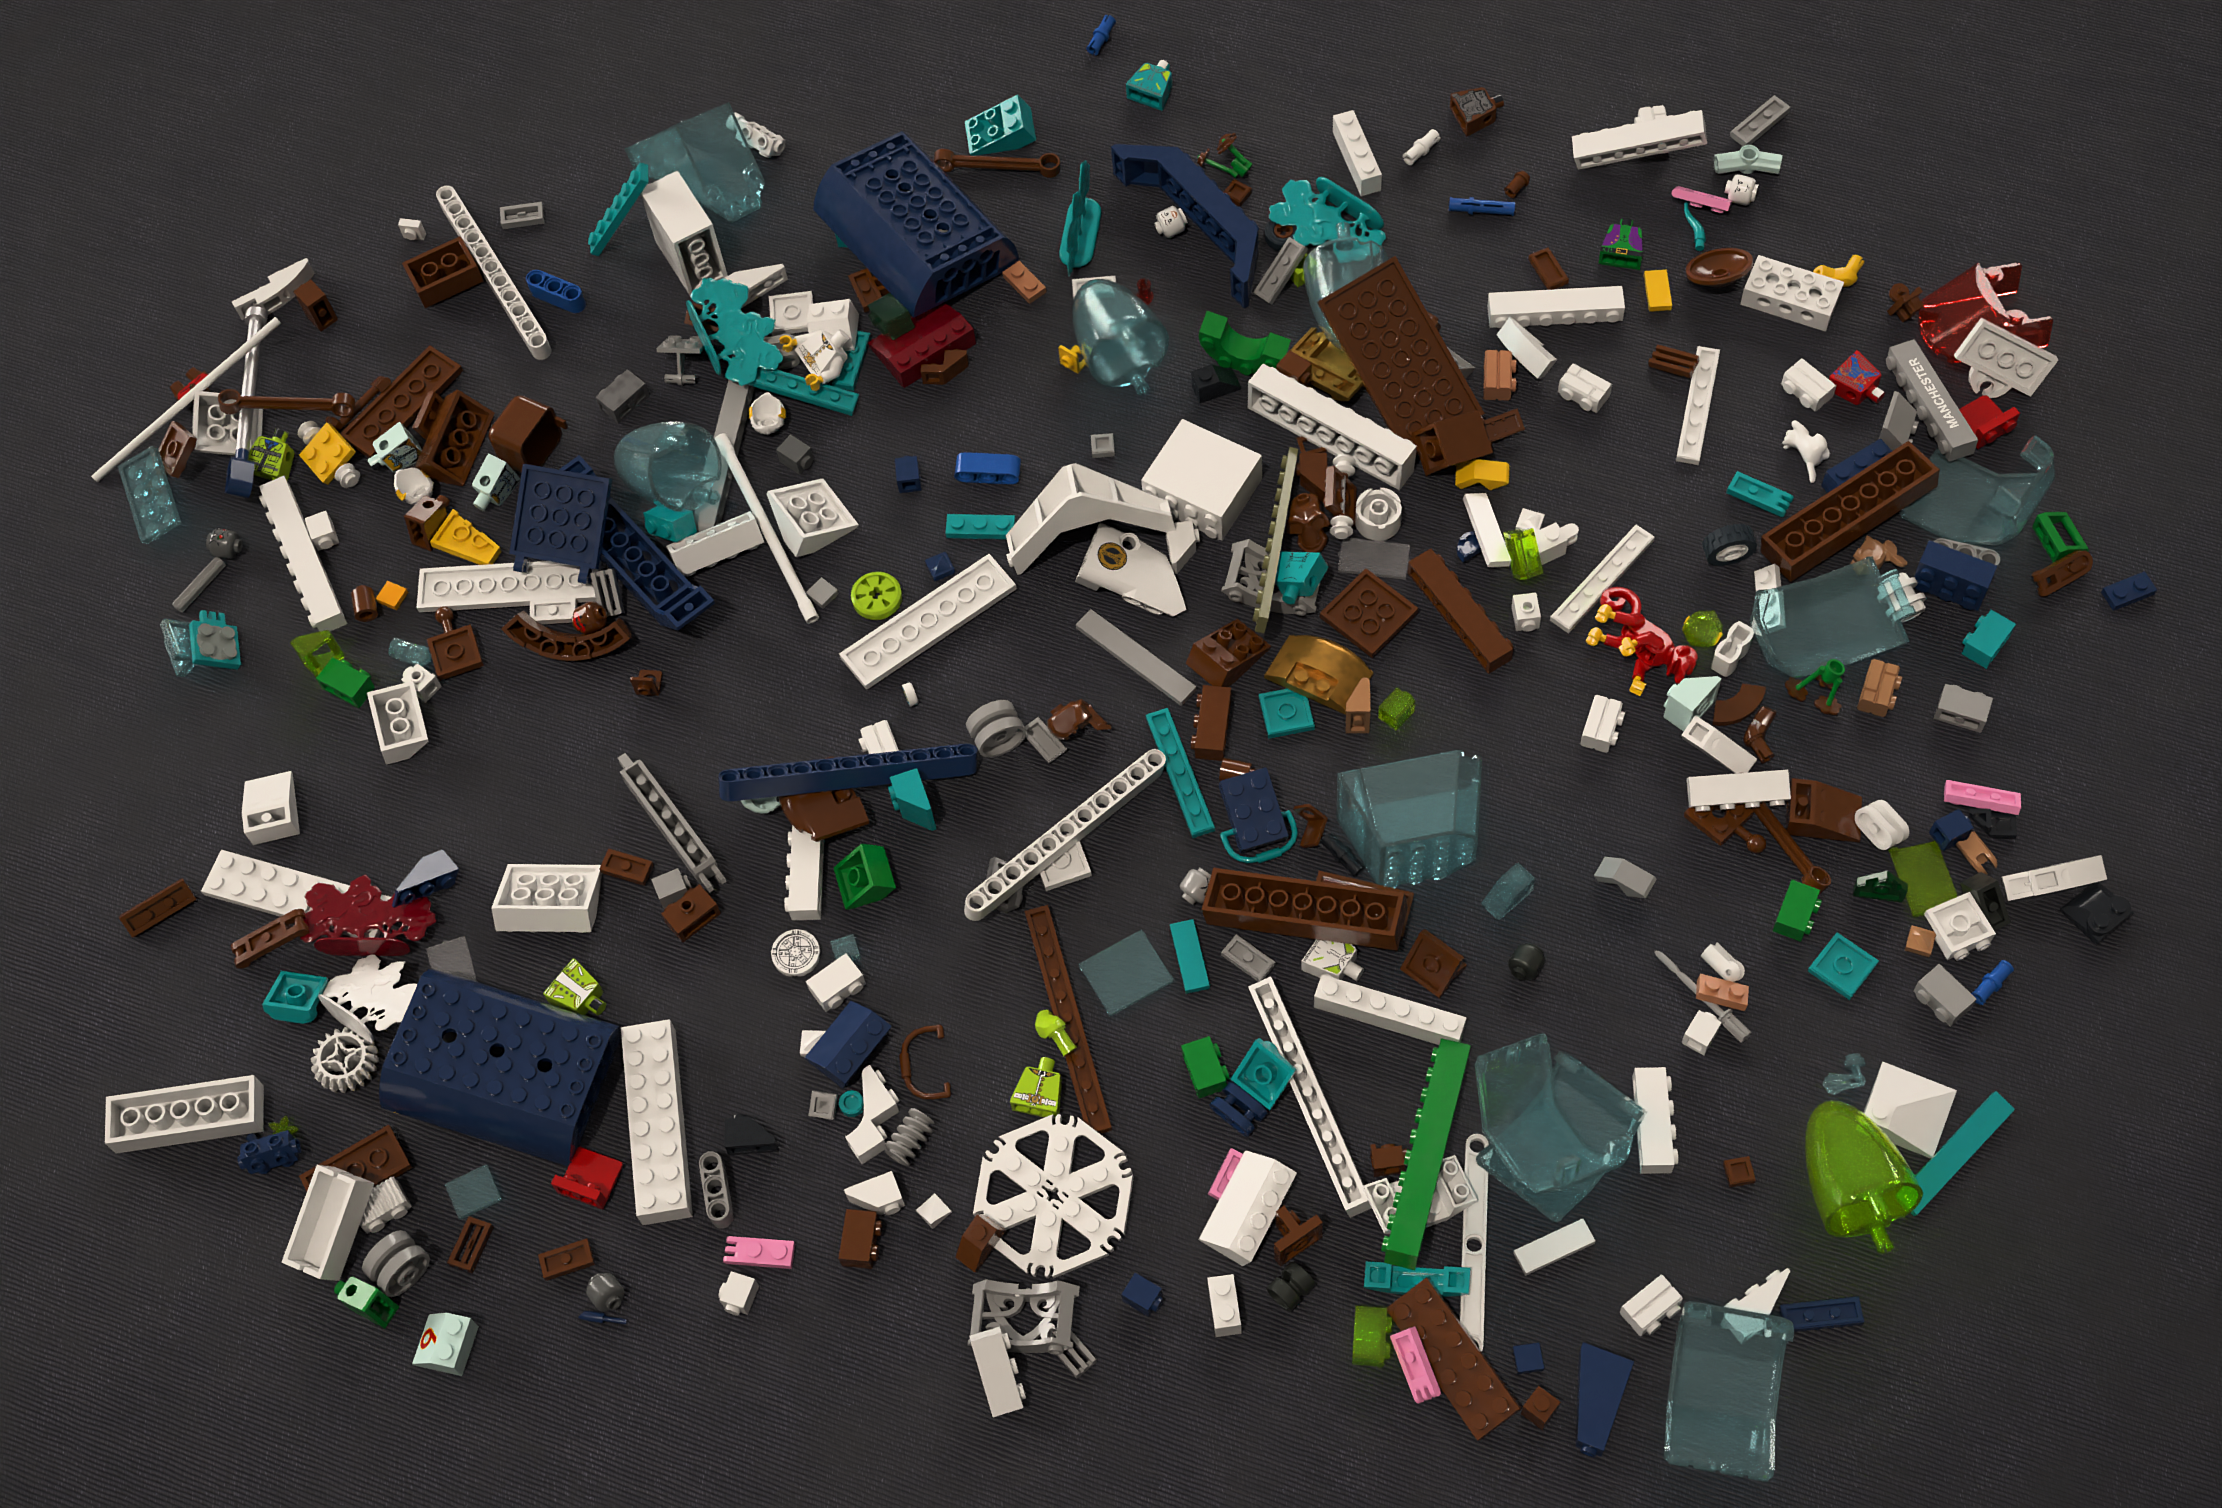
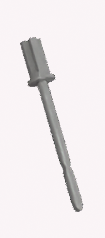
M1655 951L1658 959L1672 972L1676 973L1679 979L1696 994L1697 985L1686 974L1681 972L1664 953ZM1703 1001L1719 1016L1718 1021L1722 1022L1721 1024L1741 1043L1750 1037L1752 1032L1732 1014L1733 1011L1731 1009L1724 1012L1717 1004Z

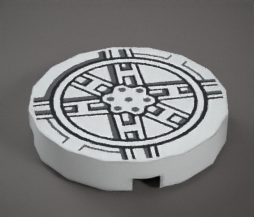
M790 930L780 935L773 943L771 950L772 961L777 970L785 976H805L813 971L819 963L820 947L815 937L807 931Z

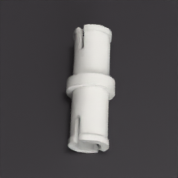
M1431 129L1428 134L1422 139L1415 141L1414 146L1403 154V158H1405L1403 160L1408 165H1413L1418 158L1425 156L1430 148L1440 140V137H1438L1439 133Z

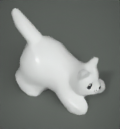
M1794 420L1792 421L1793 430L1786 432L1782 444H1785L1783 448L1786 450L1793 447L1800 452L1807 466L1810 483H1814L1816 479L1814 466L1829 458L1830 452L1827 448V442L1818 433L1814 437L1810 436L1809 431L1802 424Z

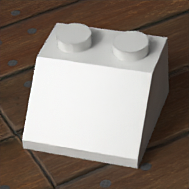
M850 299L809 304L807 316L808 332L812 333L823 330L834 335L841 329L849 337L841 347L844 351L855 350L859 313Z

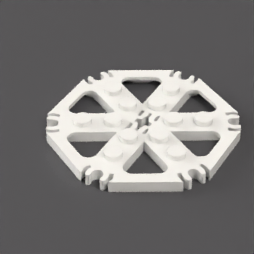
M1052 1114L999 1136L1006 1143L1004 1146L1000 1141H994V1144L999 1147V1151L996 1154H992L988 1150L985 1152L992 1162L984 1157L982 1158L973 1211L974 1216L977 1214L986 1215L1004 1230L1036 1218L1032 1246L1029 1253L1025 1255L1019 1254L1001 1238L994 1248L1028 1275L1031 1264V1274L1034 1277L1037 1275V1270L1043 1267L1045 1268V1277L1050 1278L1051 1268H1053V1279L1109 1256L1108 1253L1101 1249L1103 1246L1109 1252L1114 1251L1113 1247L1108 1244V1241L1111 1238H1116L1121 1242L1122 1238L1115 1230H1119L1125 1235L1134 1178L1131 1175V1168L1126 1170L1120 1169V1165L1128 1161L1126 1156H1120L1125 1155L1122 1150L1079 1118L1075 1128L1074 1116H1070V1121L1067 1125L1061 1124L1062 1116L1060 1114L1056 1116L1055 1125H1053L1055 1116ZM1040 1131H1045L1049 1134L1044 1171L1016 1150V1143L1020 1139ZM1085 1136L1104 1150L1105 1157L1102 1161L1071 1173L1077 1137ZM994 1171H1001L1026 1191L995 1205L987 1202L990 1176ZM1114 1185L1120 1190L1117 1212L1112 1219H1105L1080 1200ZM1043 1188H1046L1048 1191L1055 1192L1056 1190H1058L1057 1194L1060 1200L1064 1203L1062 1204L1060 1201H1056L1055 1199L1048 1201L1050 1197L1048 1196L1046 1190H1044ZM1063 1220L1091 1242L1089 1250L1066 1260H1061L1057 1257Z

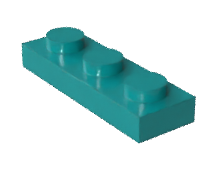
M947 514L946 538L1007 539L1006 534L1015 525V515Z

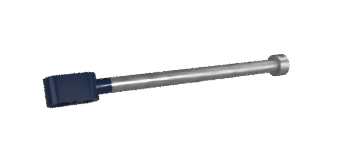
M249 307L245 312V323L249 326L247 341L267 324L268 313L261 307ZM260 342L245 355L241 396H255ZM242 408L240 410L235 457L231 456L226 476L225 493L243 498H249L253 485L255 462L249 461L254 408Z

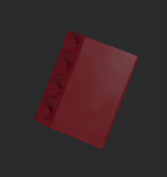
M945 302L914 318L910 316L868 342L870 349L903 388L922 378L921 364L929 365L934 363L943 365L945 350H967L976 344L973 327L959 312Z

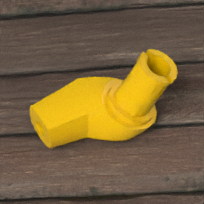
M1852 255L1844 268L1833 269L1820 265L1813 272L1843 281V287H1849L1857 281V273L1863 266L1864 260L1859 255Z

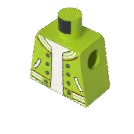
M574 958L543 993L551 1005L581 1015H585L589 1010L596 1015H600L606 1007V1003L599 999L603 994L600 985Z

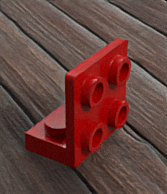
M578 1147L564 1177L555 1175L551 1185L558 1194L603 1210L623 1168V1163Z

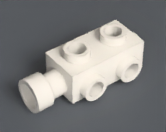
M736 112L729 117L727 125L730 129L738 131L736 138L742 140L743 145L759 150V154L767 158L781 155L785 148L786 140L780 135L774 134L767 130L766 127L760 126L755 122L746 121L742 115Z

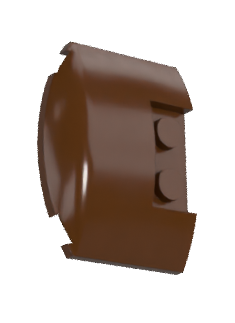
M852 788L778 796L781 808L789 822L800 833L805 831L812 834L811 840L815 842L869 824V819L860 797L856 796Z

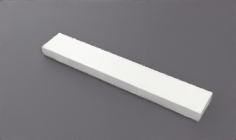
M1701 346L1697 348L1696 355L1699 356L1700 361L1691 379L1676 457L1678 462L1699 465L1720 354L1719 349Z
M1635 525L1552 614L1550 621L1569 634L1600 600L1602 593L1617 582L1652 544L1655 537L1638 525Z

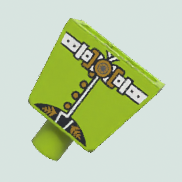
M1042 1057L1038 1068H1025L1010 1099L1013 1111L1044 1118L1054 1114V1120L1056 1119L1060 1111L1062 1080L1059 1073L1053 1072L1055 1065L1053 1059Z

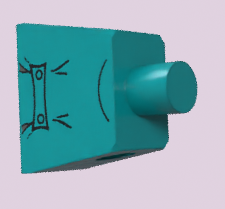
M1280 552L1275 584L1283 594L1282 600L1285 603L1295 604L1298 596L1310 597L1313 595L1328 569L1321 553Z

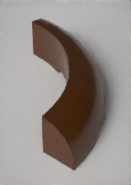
M525 611L518 613L501 628L509 638L522 647H526L544 657L568 661L591 659L609 653L623 645L632 636L629 628L621 618L606 628L593 633L569 634L545 627L535 621Z

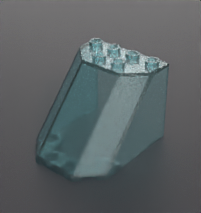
M729 102L624 148L633 169H636L640 162L648 164V177L654 181L678 171L700 206L731 223L761 208L762 200L760 199V193L764 189L765 181Z

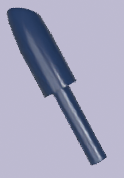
M584 1311L578 1317L579 1319L596 1323L607 1321L627 1324V1319L609 1317L605 1313Z

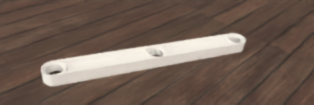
M1473 1134L1468 1137L1465 1145L1464 1174L1477 1201L1463 1210L1461 1267L1470 1268L1471 1271L1469 1295L1460 1296V1323L1482 1352L1484 1341L1489 1143L1483 1135ZM1480 1141L1484 1145V1150L1479 1153L1473 1152L1470 1149L1471 1142ZM1471 1239L1478 1240L1481 1243V1249L1477 1252L1470 1251L1467 1248V1242Z

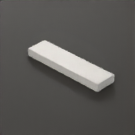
M1465 494L1463 501L1487 567L1510 566L1511 558L1487 494Z

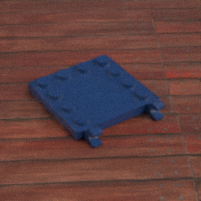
M523 464L509 554L516 555L513 571L527 572L529 566L527 558L529 557L580 566L578 583L591 584L590 573H592V569H599L612 479Z

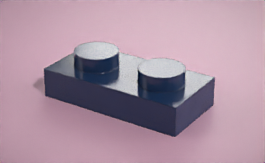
M2144 571L2104 587L2101 593L2111 609L2115 611L2155 595L2157 589Z

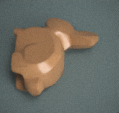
M1867 535L1862 546L1853 555L1854 558L1850 567L1855 570L1857 575L1872 574L1878 572L1884 562H1891L1898 567H1905L1908 562L1903 557L1897 555V547L1892 541L1886 540L1882 544L1880 541Z

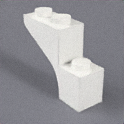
M870 1065L862 1071L863 1119L859 1126L845 1137L861 1164L887 1149L884 1141L887 1135L880 1124L899 1112L896 1104L899 1102L898 1097L892 1089L887 1091L883 1085L886 1083L884 1077L879 1070L874 1072Z

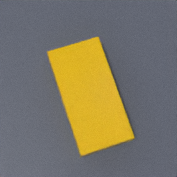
M1667 269L1644 271L1649 312L1671 310L1672 301Z

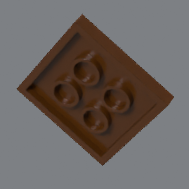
M1365 568L1320 612V618L1373 658L1418 613L1419 608Z

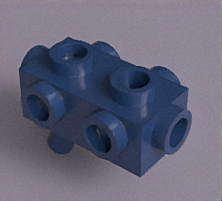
M289 1130L260 1139L257 1138L256 1134L251 1133L246 1137L248 1142L240 1144L238 1164L241 1170L247 1169L250 1174L257 1172L265 1174L271 1168L280 1165L289 1167L298 1160L301 1145L297 1138L294 1139Z

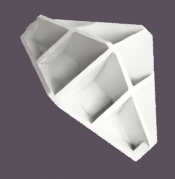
M1077 463L1063 466L1006 534L1010 551L1007 554L1009 566L1015 568L1017 575L1022 574L1061 532L1107 519L1162 532L1175 531L1168 500L1154 496Z

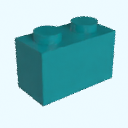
M664 502L643 513L645 527L649 534L678 542L697 532L693 511Z
M1990 610L1986 617L1981 615L1974 626L1977 628L1975 632H1969L1962 642L1965 645L1962 655L1987 669L2012 635L2016 624L1993 610Z

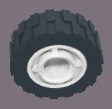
M1745 524L1727 525L1716 529L1714 532L1709 533L1704 538V541H1702L1706 559L1713 566L1739 563L1753 555L1757 550L1753 530L1749 525L1746 526Z

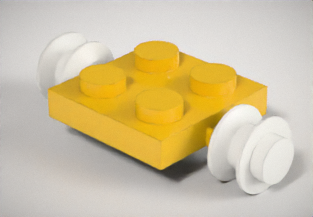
M314 421L302 423L298 429V436L307 445L299 454L303 461L327 485L335 477L344 488L355 486L359 481L360 472L347 462L356 451L332 424L326 422L320 428Z

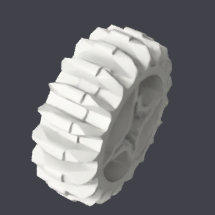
M344 1027L342 1033L335 1029L332 1036L326 1033L327 1039L324 1042L318 1040L320 1048L313 1049V1053L316 1056L310 1058L313 1064L311 1070L315 1074V1079L321 1082L324 1088H330L333 1092L339 1089L342 1093H345L348 1087L351 1091H355L357 1084L364 1087L363 1080L365 1078L372 1080V1076L369 1073L377 1071V1067L374 1064L379 1062V1058L376 1055L379 1052L377 1047L374 1046V1041L372 1043L367 1041L353 1030L350 1031L348 1027ZM346 1045H357V1046H360L361 1048H358V1049H355V1048L347 1049V1048H346ZM343 1071L344 1075H332L329 1072Z

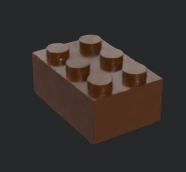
M461 236L402 263L424 308L483 282L480 271Z

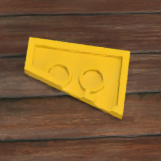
M452 509L430 541L433 548L479 565L494 564L501 553L500 546L483 532L476 530L467 519L464 520L454 509Z

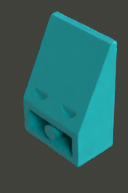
M1018 94L965 121L971 156L1016 150L1036 141L1031 107Z

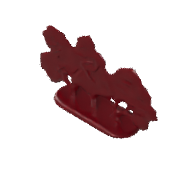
M365 874L353 880L348 891L345 893H341L331 884L317 883L312 886L311 890L304 895L307 905L312 908L311 911L305 913L306 918L304 919V922L308 924L309 933L300 937V939L308 943L321 935H327V938L318 939L314 943V947L318 951L330 955L403 956L410 952V947L405 942L394 939V937L404 934L411 941H419L425 936L426 928L434 924L436 919L435 914L430 911L431 902L427 897L423 896L409 904H403L394 908L392 906L394 895L388 901L380 899L382 891L377 886H372L370 878ZM396 922H402L401 927L397 931L393 930L390 933L391 927ZM331 925L334 926V932L329 931ZM383 925L388 926L386 931L383 930ZM405 926H408L407 931H402ZM368 929H379L384 934V938H364V933ZM344 931H348L349 933L355 934L358 937L353 938L340 936Z

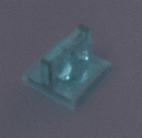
M164 619L160 623V627L165 638V647L176 676L185 677L196 665L192 663L190 622Z

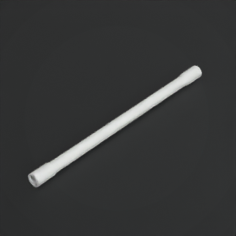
M719 434L714 440L722 456L726 459L785 576L806 623L810 624L817 621L819 616L811 600L807 597L727 434Z

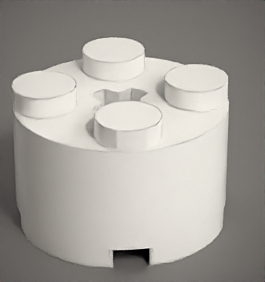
M1387 488L1364 491L1356 503L1355 526L1359 533L1367 539L1383 543L1398 532L1402 516V506L1398 495Z

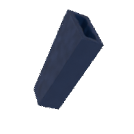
M1584 1342L1579 1352L1575 1447L1581 1449L1580 1452L1586 1456L1596 1457L1597 1455L1601 1457L1634 1361Z

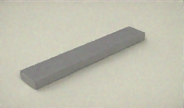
M1092 609L1076 624V629L1180 706L1197 691L1194 684Z

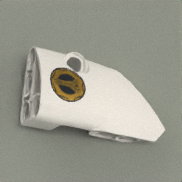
M1100 522L1075 582L1095 591L1099 587H1104L1122 595L1123 600L1154 614L1161 615L1165 613L1174 617L1185 611L1186 607L1177 579L1166 555L1140 541L1135 534L1121 532ZM1122 542H1130L1132 544L1133 549H1125L1123 547Z

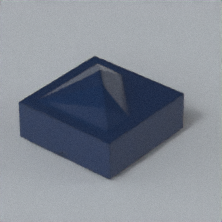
M946 551L925 560V564L934 582L955 573V569Z

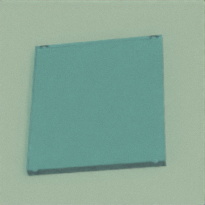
M1142 929L1079 963V969L1082 970L1110 1017L1174 982L1173 977L1169 974Z

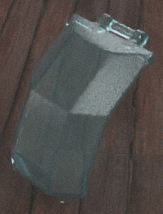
M1872 556L1813 579L1756 591L1749 622L1767 664L1793 678L1804 677L1813 674L1820 666H1825L1831 659H1836L1846 666L1910 642L1901 620L1914 615L1916 611L1914 606H1910L1899 581L1900 575L1898 570L1894 569L1880 575ZM1890 582L1901 607V610L1898 612L1895 611L1884 584Z

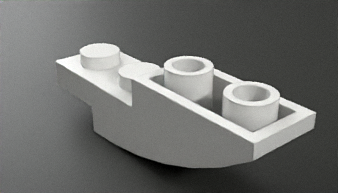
M305 258L268 276L271 283L232 301L241 320L245 319L246 310L253 306L265 309L269 315L295 297L293 291L309 281L315 273L308 259Z
M2101 855L2001 877L2007 901L2107 880Z

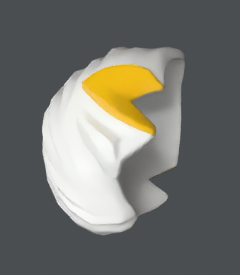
M769 392L762 394L749 408V419L751 420L752 427L755 431L760 432V434L770 435L784 425L786 410L781 401L773 397Z
M418 468L396 471L394 487L396 495L401 501L415 505L423 496L431 497L434 482L424 471Z

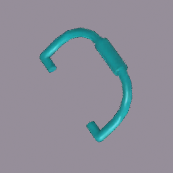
M1291 811L1281 812L1283 818L1287 817L1292 831L1291 838L1285 846L1256 854L1255 857L1240 856L1234 852L1227 837L1234 835L1233 830L1230 829L1220 833L1225 849L1232 858L1244 863H1262L1282 856V853L1290 850L1295 844L1298 835L1297 825Z

